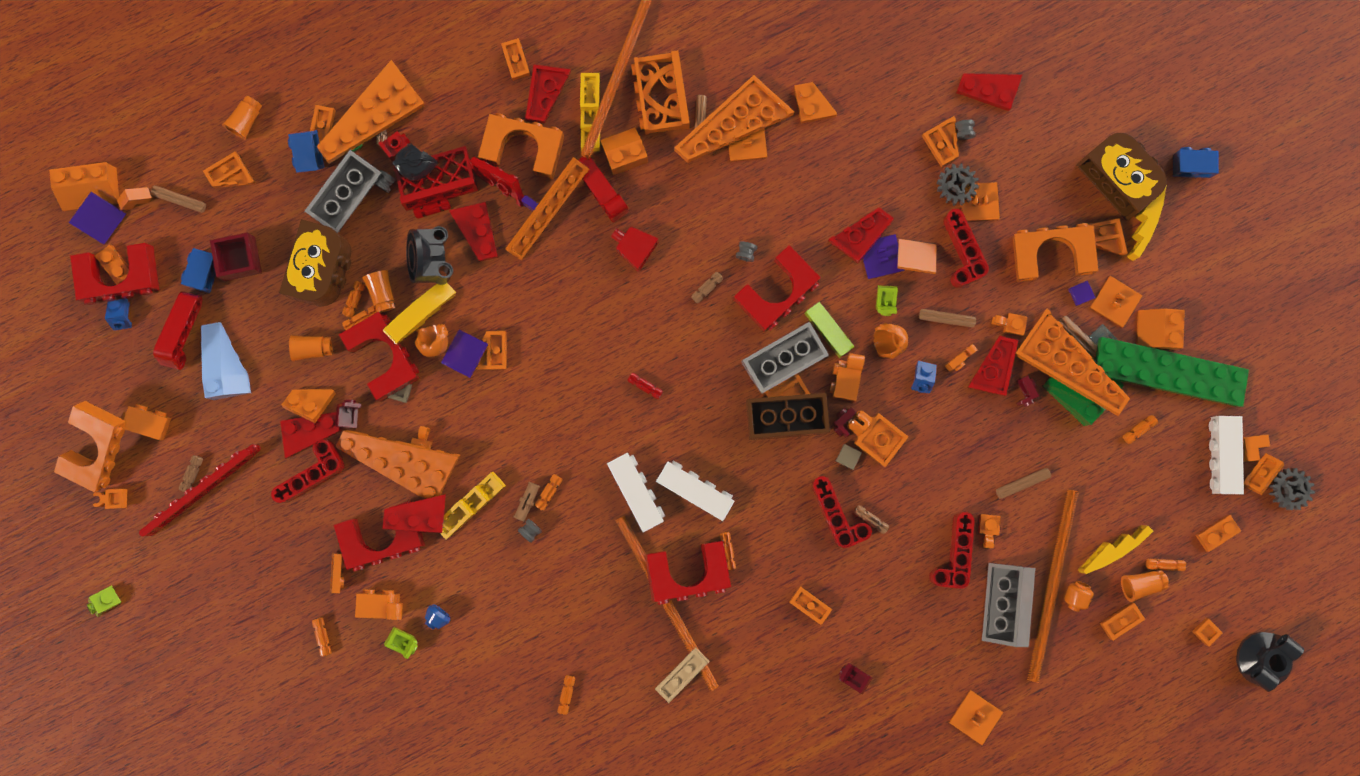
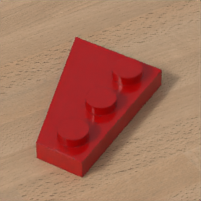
M533 65L525 116L526 121L546 122L571 73V69Z
M963 73L956 93L1010 111L1022 75Z
M473 156L469 161L473 173L490 186L496 185L507 198L509 196L515 198L516 204L522 207L523 203L521 200L524 196L518 178L513 174L509 175L503 172L499 167L490 165L483 159L480 160Z
M486 202L449 210L480 262L498 258Z
M879 207L861 218L857 223L845 228L841 233L832 236L828 241L856 263H859L892 224L894 218Z
M998 336L967 388L1006 396L1018 340Z
M337 412L321 414L316 423L303 417L280 421L285 459L308 449L317 440H325L341 432V428L336 427Z
M446 494L384 509L382 529L442 533Z

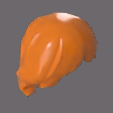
M887 323L880 324L874 328L873 341L879 357L893 359L906 350L909 337L904 328Z
M445 324L433 325L417 330L418 335L415 345L422 355L435 357L447 350L448 331Z

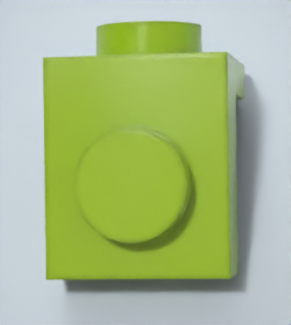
M878 285L876 310L881 315L891 316L892 314H897V286Z
M111 585L90 596L87 607L92 615L95 613L97 617H100L102 613L121 604V601Z
M393 627L384 645L401 653L404 658L408 659L417 649V640L413 635Z

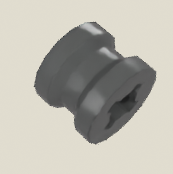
M961 120L955 123V127L958 129V140L972 139L976 136L973 130L974 120Z
M380 170L382 174L374 185L389 193L391 190L390 186L397 180Z
M740 241L738 245L739 252L736 253L735 257L743 261L754 262L753 255L757 251V246L749 242Z
M529 518L526 520V524L518 529L519 533L530 543L534 541L536 535L542 532Z

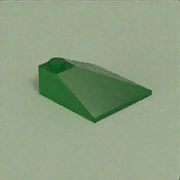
M1052 377L1042 385L1083 426L1092 425L1106 410ZM1112 380V381H1115V383H1116L1121 389L1123 388V386H1124L1123 383H1121L1120 381H1117V380Z

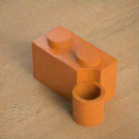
M849 353L847 361L839 360L838 363H834L832 374L835 375V380L831 382L829 393H832L831 398L849 402L857 400L861 372L865 361L864 355Z
M136 404L135 407L128 406L127 412L123 411L121 419L126 421L125 430L157 440H164L172 419L166 417L167 413L155 410L153 413L147 411L148 407Z
M363 589V592L356 594L355 617L401 620L403 603H399L400 594H395L394 590H382V593H375V589Z

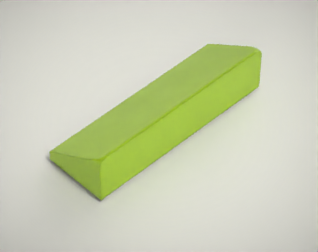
M820 302L804 313L839 358L855 347Z

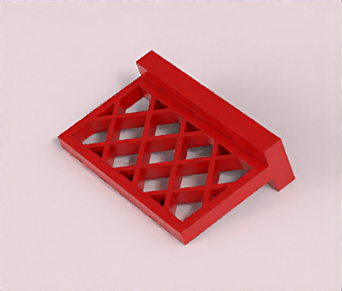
M466 146L431 156L437 161L440 159L447 160L443 169L438 166L434 168L440 171L436 180L426 176L418 184H415L401 177L398 170L393 166L401 196L400 201L406 211L416 207H423V205L436 201L440 202L443 199H451L479 191L469 163L470 158ZM464 153L465 158L461 164L454 161L456 155ZM451 163L458 166L454 175L446 171ZM464 169L469 172L470 177L461 179L457 176ZM444 174L452 177L446 184L439 182ZM426 179L433 182L432 186L428 189L421 187ZM408 184L415 187L412 193L405 195L404 190Z

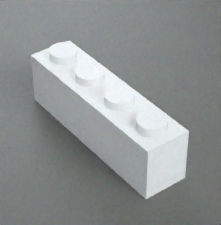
M1242 416L1211 417L1209 422V430L1211 432V440L1209 442L1211 460L1209 467L1212 470V478L1210 479L1212 494H1244Z
M626 453L607 463L642 532L664 522L663 517H665L661 506L656 507L654 503L656 497L652 489L647 490L644 484L647 480L643 472L638 473L635 467L638 463L634 455L630 456Z
M674 460L672 463L667 462L656 482L723 521L735 502L731 499L733 495L724 490L720 493L715 490L716 485L707 480L703 483L698 480L700 476L691 470L688 473L681 470L683 466Z

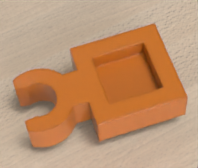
M973 344L948 362L945 367L948 371L953 369L958 371L965 365L963 361L978 349Z
M107 489L105 493L96 492L93 494V496L100 497L99 503L93 504L94 507L105 506V509L127 508V489Z

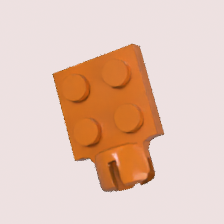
M858 411L853 416L856 420L850 419L847 425L848 429L857 436L854 444L883 467H886L908 436L881 414L877 413L874 417H870L864 411Z

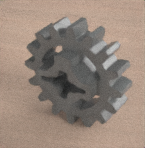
M952 164L951 170L946 167L944 169L945 173H940L939 177L941 179H938L936 184L941 186L937 188V192L942 191L940 198L946 197V203L951 200L953 201V206L957 202L963 205L965 200L969 203L971 196L974 197L977 194L974 190L979 188V185L975 184L979 178L973 177L976 172L970 173L969 166L963 169V164H960L958 168H956L955 164ZM951 175V181L945 183L946 178ZM955 182H957V184H962L961 187L959 188L958 185H954ZM970 186L969 192L965 194L964 188H968Z
M1297 468L1283 469V472H1279L1277 477L1274 478V485H1269L1273 489L1269 495H1275L1273 502H1280V508L1286 507V510H1293V508L1294 510H1301V507L1308 506L1306 501L1313 500L1310 494H1315V491L1311 490L1314 483L1308 482L1311 477L1304 476L1305 471H1298Z

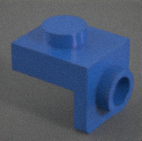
M126 298L107 302L105 320L113 330L132 327V323L128 319L130 303Z
M918 361L911 389L929 394L935 384L937 365Z

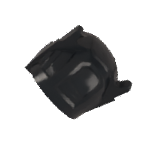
M411 143L403 147L396 154L395 161H393L398 172L404 178L411 181H419L425 178L439 163L426 152H421Z

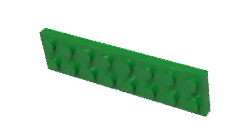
M1100 337L1098 340L1095 363L1101 366L1105 371L1104 373L1112 380L1235 407L1244 406L1249 369Z

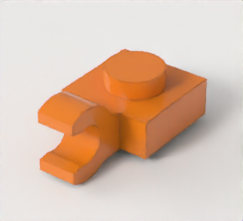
M1012 313L1006 314V318L995 315V317H992L991 324L1003 326L1004 333L1024 336L1027 317Z
M420 426L418 439L412 438L411 444L431 449L432 442L427 441L430 428Z
M979 514L978 534H984L983 548H994L993 535L999 536L1001 516Z

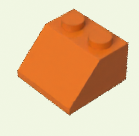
M636 128L600 140L613 175L648 163L647 153Z
M1138 310L1136 344L1167 351L1182 349L1184 345L1185 310Z

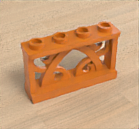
M679 51L639 58L634 57L635 64H631L632 75L637 77V82H634L635 94L639 93L640 100L636 101L638 112L642 111L643 118H639L641 130L644 129L645 135H648L650 133L690 129ZM672 61L671 64H668L661 69H659V66L657 65V63ZM645 65H651L655 68L656 73L654 74L652 70L647 69L649 74L644 76L641 70ZM663 76H665L666 79L668 77H672L673 81L671 83H667L664 80ZM641 80L647 82L644 90H642ZM658 80L666 88L676 89V93L668 96L664 107L654 101L649 95ZM672 100L676 101L677 105L675 107L670 105V109H668L669 102ZM644 101L651 107L647 111L645 110ZM654 114L656 116L654 120H657L659 115L662 114L663 119L659 124L654 125L650 123L649 116ZM667 116L681 119V121L666 123Z

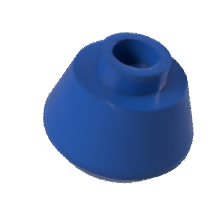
M435 604L428 606L424 617L427 620L425 624L433 630L435 628L440 629L450 623V616L442 608Z

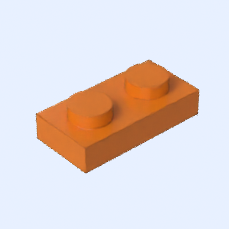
M519 38L501 43L512 80L530 76Z
M315 105L310 131L317 130L319 142H321L332 129L336 110L330 107Z
M109 244L95 255L116 285L126 278L129 266L114 246Z
M1265 453L1245 479L1244 487L1262 495L1284 467V462Z
M1226 515L1195 536L1205 551L1210 552L1240 533L1241 530L1232 516Z
M332 553L331 593H340V589L344 587V577H341V569L345 568L341 553Z
M799 586L789 603L820 625L823 624L832 611L830 607L801 586Z
M1131 602L1102 621L1100 625L1110 640L1113 641L1144 621L1145 618L1136 604Z

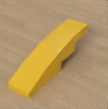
M581 73V152L600 107V73ZM600 134L595 142L594 151H600Z
M1166 187L1161 195L1135 217L1141 224L1131 236V238L1137 241L1127 255L1132 261L1140 258L1154 233L1163 208Z
M448 283L444 285L436 284L383 329L384 333L395 344H398L425 324V321L439 311L443 304L453 298L456 292Z
M494 471L444 515L443 532L440 534L446 540L506 486Z
M1141 525L1131 536L1129 534H1121L1113 544L1103 542L1081 565L1078 571L1087 574L1122 558L1140 545L1153 530L1149 526Z

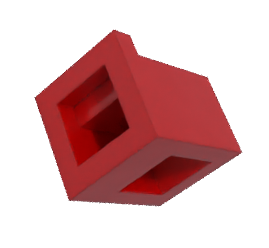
M396 131L378 144L393 162L395 161L396 154L408 145L410 140L404 133L400 135Z

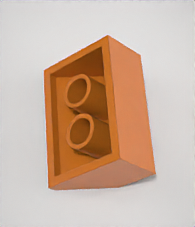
M107 162L49 170L51 189L63 212L78 210L90 192H93L112 205H119L117 202L119 198L117 168Z

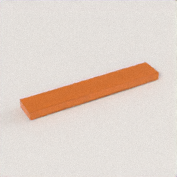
M572 158L505 248L509 253L520 260L523 259L588 172L589 168L576 158Z

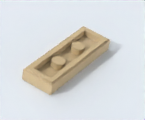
M695 647L655 690L669 703L709 663V660Z

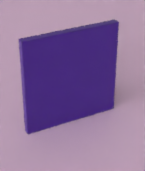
M90 192L69 223L100 243L105 244L126 213L93 192Z
M896 234L879 238L863 257L868 279L905 271L904 269L897 268L898 241Z
M458 330L441 363L471 378L488 344Z

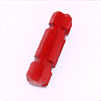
M443 199L439 203L436 201L423 205L422 208L416 207L413 209V213L419 219L424 217V215L429 216L439 213L441 210H449L451 205L448 199Z
M635 373L630 374L628 378L629 383L635 384L636 387L648 394H652L656 399L662 396L663 390L658 387L655 388L653 384L643 378L640 379Z

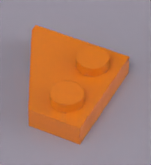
M813 82L794 85L801 124L837 116L835 109Z
M955 116L922 134L924 141L940 167L959 157Z
M237 152L231 153L203 170L213 188L255 184L254 179Z
M1120 218L1088 224V226L1094 225L1096 249L1122 256L1128 254Z
M486 331L482 340L488 346L475 370H507V332Z
M797 373L767 390L764 394L766 397L804 395L810 394Z
M332 389L292 390L281 405L284 409L316 423L336 393Z

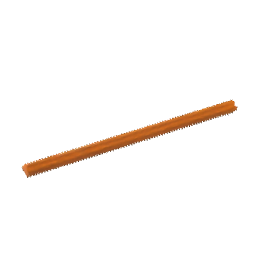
M641 0L639 4L640 6L631 24L632 26L622 47L620 57H618L619 59L613 70L611 80H609L610 82L605 90L602 103H600L601 105H599L600 107L594 118L593 126H591L592 128H590L586 143H584L581 155L587 159H590L589 157H591L592 151H594V144L602 130L601 128H603L602 126L611 107L610 105H612L611 103L620 84L619 82H621L623 72H625L624 70L632 53L631 51L634 49L635 41L638 39L637 37L649 10L648 8H650L651 0Z
M1074 490L1067 491L1068 496L1065 498L1066 503H1064L1065 510H1063V517H1061V529L1058 531V543L1055 545L1054 562H1052V569H1050L1052 574H1049L1051 575L1048 578L1050 581L1047 583L1049 588H1046L1048 593H1045L1047 594L1045 595L1046 600L1043 602L1045 605L1042 607L1044 612H1041L1043 617H1040L1042 618L1039 621L1041 624L1038 626L1040 631H1037L1039 636H1036L1038 641H1035L1037 642L1034 645L1036 648L1033 650L1035 655H1032L1034 660H1031L1033 665H1030L1032 666L1029 669L1031 672L1028 674L1030 679H1027L1039 683L1037 681H1039L1040 669H1042L1040 666L1043 664V654H1045L1046 640H1048L1046 637L1049 635V625H1051V616H1053L1051 613H1054L1052 611L1055 608L1053 607L1055 606L1054 601H1056L1057 596L1055 594H1058L1056 589H1059L1057 588L1059 587L1058 582L1061 580L1059 575H1062L1060 570H1063L1061 569L1064 565L1062 563L1065 561L1063 556H1066L1064 551H1067L1065 546H1068L1066 545L1069 542L1067 537H1070L1068 532H1071L1069 527H1072L1070 526L1073 523L1071 518H1074L1072 513H1075L1073 508L1076 506L1074 504H1077L1075 502L1077 501L1075 499H1078L1076 494H1079L1077 493L1078 491Z
M624 515L615 521H617L616 523L620 530H622V534L627 538L626 540H628V544L632 551H634L635 557L639 559L638 562L642 566L643 572L647 574L644 557L646 553L640 543H638L639 541H637V537H635L632 528H630L631 526L626 522L627 520H625L626 517ZM669 599V603L663 606L666 608L665 611L667 610L668 617H671L670 619H672L671 621L675 625L674 628L678 630L679 636H682L681 638H683L682 641L685 643L686 649H689L688 651L690 652L695 647L698 649L684 622H682L683 620L678 611L675 609L672 600ZM706 665L699 673H702L701 675L704 677L703 680L705 679L706 686H709L708 688L712 692L719 685Z

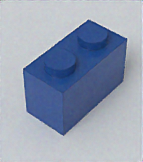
M317 130L288 134V145L293 154L292 165L296 169V173L325 168L322 154L317 148L320 143Z
M1183 147L1173 154V177L1212 178L1219 173V151H1211V148L1192 150L1191 147Z
M193 248L187 258L186 270L181 275V284L210 293L216 277L212 253Z

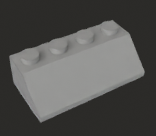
M349 150L308 205L305 212L321 224L339 232L382 173Z
M808 322L743 359L741 362L762 394L822 360L829 354L811 323Z
M989 563L982 641L1013 647H1029L1036 568Z

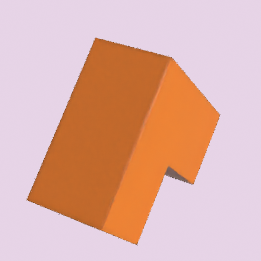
M148 187L125 189L117 199L120 210H130L136 204L148 203L152 197Z
M1269 435L1243 437V462L1260 460L1259 448L1270 447Z

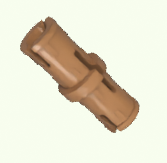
M529 482L523 497L519 499L521 502L514 518L525 522L531 506H534L533 501L540 488L539 485Z

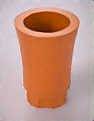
M246 96L243 101H240L222 126L232 134L246 140L262 105L250 96Z
M388 270L377 271L363 276L362 279L367 286L376 312L383 313L395 309Z
M290 335L289 353L292 362L332 356L333 343L331 337Z
M1162 570L1136 575H1123L1121 577V587L1129 602H1134L1142 597L1169 588L1168 577Z

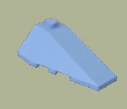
M222 323L202 325V382L205 398L217 400L251 393L249 375L232 347Z

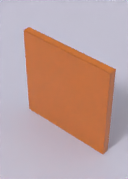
M764 129L728 145L730 162L767 158Z
M997 182L975 183L979 185L978 190H974L977 194L974 197L971 196L969 203L965 200L964 204L960 205L966 220H999ZM970 186L968 188H964L965 194L969 192Z
M899 239L897 268L936 274V244Z
M1109 276L1090 308L1123 328L1141 300L1142 295Z
M969 690L949 723L983 745L1004 712Z

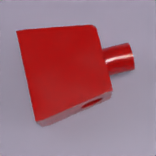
M630 227L626 233L616 228L611 235V238L619 243L616 247L617 253L638 272L659 243L658 238L634 227Z

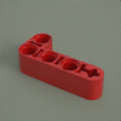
M582 156L578 161L589 168L582 180L609 219L614 223L629 213L628 207L622 197L614 191L591 157L587 159Z
M956 208L950 210L945 215L943 223L964 266L951 275L950 281L954 287L962 288L987 275L989 267L964 213ZM951 217H952V218H955V217H956L957 221H955V220H952V221H951L950 218H951ZM958 232L964 233L966 239L961 240L958 237ZM966 249L972 250L974 257H969L966 254ZM974 267H980L982 274H977L974 271ZM957 274H962L965 281H958Z
M184 291L178 294L153 350V356L161 366L177 370L183 369L186 355L182 349L201 309L202 296Z
M317 440L313 445V452L319 462L274 487L271 491L273 501L288 503L342 472L345 464L333 442ZM323 444H326L327 451L323 454L321 452V446ZM333 460L337 463V467L334 470L330 468V463ZM315 470H318L320 473V477L317 480L313 477ZM298 480L303 482L300 490L296 486Z
M824 476L816 477L812 481V489L836 545L842 548H849L869 539L872 534L871 527L866 523H856L849 526L830 480ZM818 480L826 483V485L823 486L824 491H829L830 494H826L820 497V494H823V491L821 488H817L816 486L819 484ZM828 497L834 502L833 506L829 509L824 506V500ZM838 515L841 518V523L835 527L832 524V518ZM860 526L866 528V534L863 537L857 534V529ZM845 533L848 535L849 540L846 544H841L839 537Z
M958 512L954 515L949 569L934 568L931 570L929 579L934 585L959 589L969 585L975 522L972 514ZM960 518L967 519V523L963 524L960 522ZM959 529H967V532L959 531ZM961 535L966 537L964 545L958 543V538ZM960 554L965 558L964 563L961 565L956 560ZM938 572H942L944 575L941 582H937L935 579ZM958 574L963 576V581L960 584L955 582V577Z

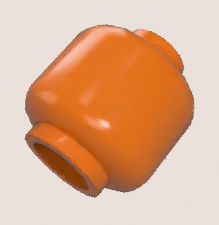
M1076 581L1069 584L1064 600L1069 604L1068 608L1080 612V609L1086 610L1089 608L1094 593L1090 585Z

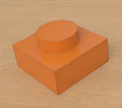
M1205 618L1192 631L1206 646H1210L1223 634L1208 618Z

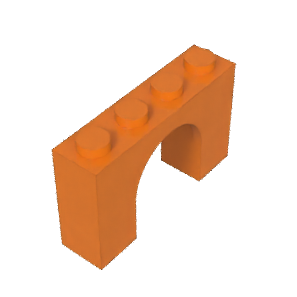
M499 113L495 115L489 114L478 158L487 161L491 165L499 166L506 143L515 136L527 135L538 143V153L533 168L534 174L554 179L564 141L563 131L553 126L550 128L543 127L542 124L532 122V124L525 123L520 118L509 119Z
M1088 223L1077 224L1073 228L1063 225L1056 227L1054 230H1048L1045 227L1036 229V232L1019 230L1012 237L1017 282L1038 279L1037 251L1042 244L1049 241L1063 242L1071 249L1076 276L1092 275L1099 271L1094 225L1088 226Z
M84 401L72 407L68 423L92 436L98 447V457L96 460H91L70 450L58 457L54 473L95 493L102 488H106L110 483V473L115 466L116 454L120 450L119 443L125 433L126 421Z

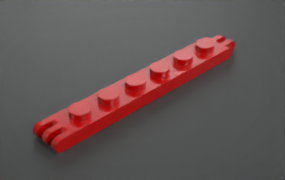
M252 444L248 448L230 456L231 460L218 465L213 474L204 476L200 479V484L187 489L182 498L175 499L168 505V509L153 516L154 520L139 531V535L144 537L156 534L251 460L261 450L260 445Z

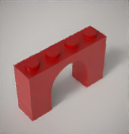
M147 243L127 246L129 272L126 278L115 286H107L102 281L99 261L94 254L87 252L70 255L76 300L83 302L84 305H93L97 303L96 301L100 300L109 302L114 301L117 297L133 298L135 294L151 295L153 291H158L159 282L154 246Z
M790 245L775 257L774 260L792 282V293L789 298L780 303H769L763 300L749 284H746L733 297V300L763 332L767 329L769 331L774 329L778 325L777 320L781 316L785 318L791 313V307L795 303L799 305L806 298L804 295L809 290L813 292L820 285L818 282L821 277Z
M378 311L340 333L339 336L346 349L351 353H355L376 341L386 342L390 346L393 353L391 367L387 372L367 383L375 400L382 402L388 396L405 388V386L420 379L418 375L420 371L415 363L412 364L409 357L411 355L405 346L402 348L400 342L395 344L384 333L383 329L391 323V320L387 314L384 315Z
M407 501L395 506L411 503L412 501ZM357 519L333 525L346 570L353 569V572L365 569V564L378 565L384 563V558L390 557L393 560L402 557L401 553L409 551V554L421 551L420 547L425 546L421 532L395 530L394 540L389 547L382 551L374 550L364 542Z
M723 541L701 544L704 572L700 580L691 586H681L672 579L666 551L644 554L652 601L658 602V605L669 603V599L677 598V601L687 600L689 595L695 594L696 597L707 596V592L710 591L718 594L726 592V588H731Z

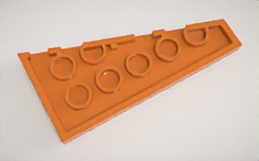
M391 60L318 144L317 148L330 164L348 153L349 150L355 149L424 107V102Z
M753 75L676 145L674 151L689 163L793 116L794 111Z
M1047 308L1017 350L1015 356L1119 416L1130 398L1115 381H1112L1104 373L1103 368L1093 361L1092 356L1063 328V325L1051 315Z
M347 429L342 432L336 448L423 499L441 495L460 457L459 454L455 453L449 454L441 450H431L423 446L401 441H390L387 438L372 437L365 433Z

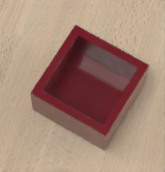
M246 232L210 240L217 278L229 281L262 274L256 238Z

